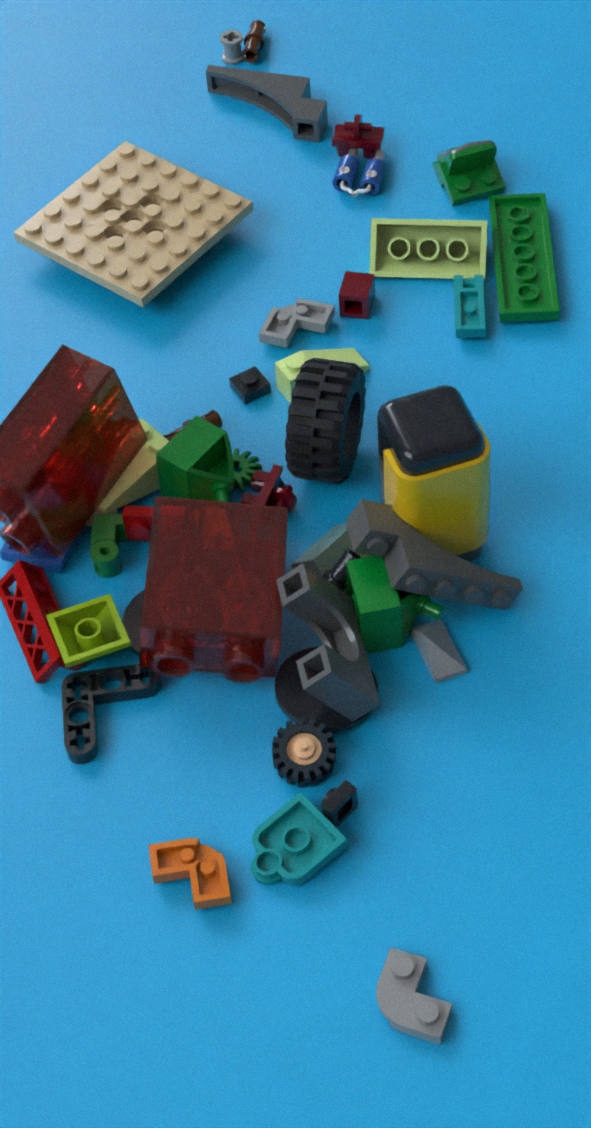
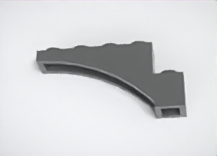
M208 65L206 69L208 93L232 97L255 105L270 113L292 131L294 139L320 142L328 124L327 101L311 99L310 78Z
M361 499L345 521L353 551L382 557L392 589L506 610L523 590L520 579L479 567L440 547L392 511L391 505Z

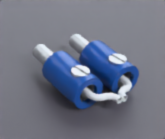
M350 148L348 155L340 158L332 181L334 188L341 192H349V196L354 197L359 193L371 196L376 195L380 190L387 168L384 163L385 152L382 150L377 151L375 158L367 162L359 185L360 189L353 193L352 186L360 163L357 159L358 148Z

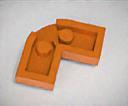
M185 838L149 844L154 884L190 878L195 910L232 904L227 868L222 853H218L210 846L201 844L198 838Z

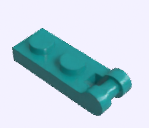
M454 275L456 338L486 337L483 275H474V278H463V275Z

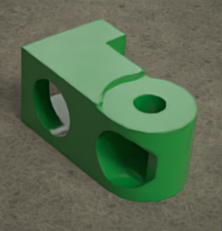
M122 514L93 515L90 553L94 562L95 573L102 578L114 577L122 569L119 542L128 541Z

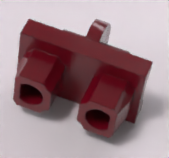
M356 114L354 122H344V125L336 124L334 136L332 137V147L337 148L340 157L348 155L350 148L363 149V156L365 158H375L376 152L381 150L385 134L384 127H374L372 123H362V115Z
M274 464L270 472L255 470L251 479V491L260 492L258 496L244 493L240 501L241 513L255 517L256 527L266 529L273 512L282 514L283 511H292L297 504V498L292 493L293 488L290 485H285L280 478L283 466Z

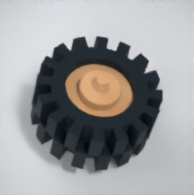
M298 718L297 724H293L292 720L286 723L285 729L279 728L277 737H274L272 742V758L274 768L278 770L280 778L285 777L290 785H293V782H297L300 788H304V783H310L311 787L316 786L319 779L321 782H324L327 779V774L332 773L334 763H336V742H334L332 732H327V726L323 723L320 726L316 725V720L310 718L309 723H304V718Z

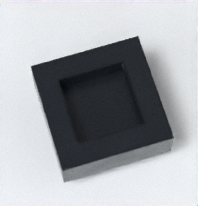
M256 366L229 378L230 387L245 405L271 393L270 383Z
M347 780L337 789L333 788L328 791L321 803L322 814L336 828L358 807L357 788Z

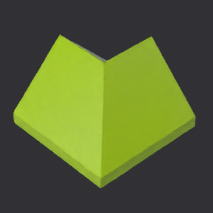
M111 594L46 615L66 668L131 646L130 639Z

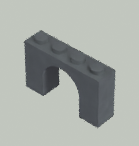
M304 563L277 579L276 582L282 606L307 623L323 643V645L296 661L303 690L352 722L380 706V700L351 597Z

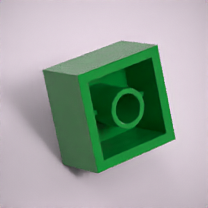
M196 415L156 454L160 494L162 498L176 506L188 508L190 514L215 500L218 510L225 511L230 508L229 497L235 486L233 455L228 434L223 429Z
M370 556L346 561L348 596L351 597L367 654L403 647L418 614L421 616L427 614L437 620L442 617L445 608L431 602V597L392 589L382 557Z

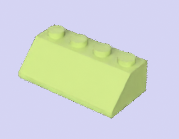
M371 218L369 274H374L375 277L454 279V275H463V278H474V275H483V280H485L488 221Z

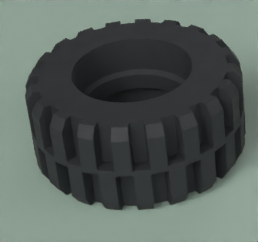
M312 358L305 361L301 366L300 373L297 374L295 380V387L292 390L291 403L288 409V422L286 423L285 460L287 462V469L294 477L332 484H339L348 479L358 453L357 449L360 444L365 411L366 381L364 371L357 364Z

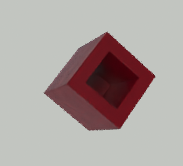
M345 272L338 295L340 317L369 319L375 298L374 274Z

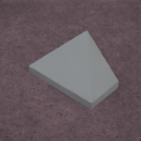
M441 619L411 629L410 634L435 684L467 673V668Z

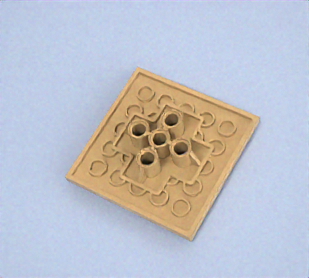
M124 141L13 233L15 241L144 307L253 211V202Z

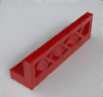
M18 560L0 580V598L35 682L44 684L59 667L77 672L85 662L68 668L65 667L46 617L48 614L62 610L43 567ZM16 581L15 595L12 596L9 587ZM23 602L27 605L24 620L20 617ZM33 626H36L37 635L33 645L30 639ZM43 651H46L50 660L42 668Z

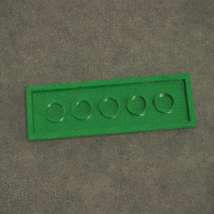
M546 194L489 195V215L499 322L559 320L560 310Z

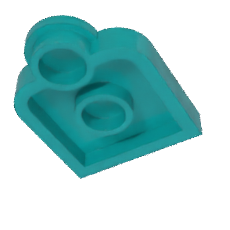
M299 792L255 829L252 842L257 854L252 860L251 871L254 878L262 884L272 885L282 880L289 885H300L309 880L349 846L348 840Z

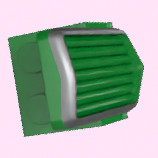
M491 140L469 142L437 155V161L433 162V167L441 188L445 187L452 206L489 197V195L504 193L506 186L495 160L497 152L495 142Z

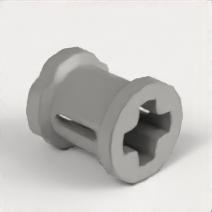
M227 30L220 35V43L223 44L224 49L222 61L227 65H237L244 61L243 51L241 50L243 35L237 30Z

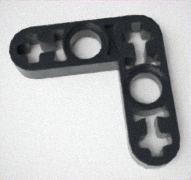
M142 663L81 671L69 674L64 678L61 685L64 745L68 758L72 762L86 764L97 755L98 740L95 705L144 699L159 693L162 681L159 669L155 665ZM149 677V683L142 684L143 678ZM126 679H131L130 687H128ZM109 680L121 682V685L115 690L103 688V685ZM82 686L80 689L82 700H76L74 694L75 687ZM78 712H85L89 715L87 720L82 723H74L70 720ZM77 735H83L85 745L83 750H77L79 746Z

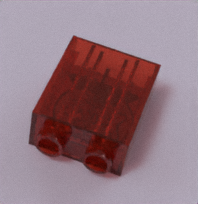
M62 344L0 425V522L5 524L0 530V537L21 554L31 556L35 549L39 547L60 558L148 440L114 368Z
M155 496L140 628V667H152L158 674L171 678L184 677L192 671L222 673L226 679L236 683H252L258 681L261 677L275 678L281 642L283 609L276 580L285 574L288 507Z

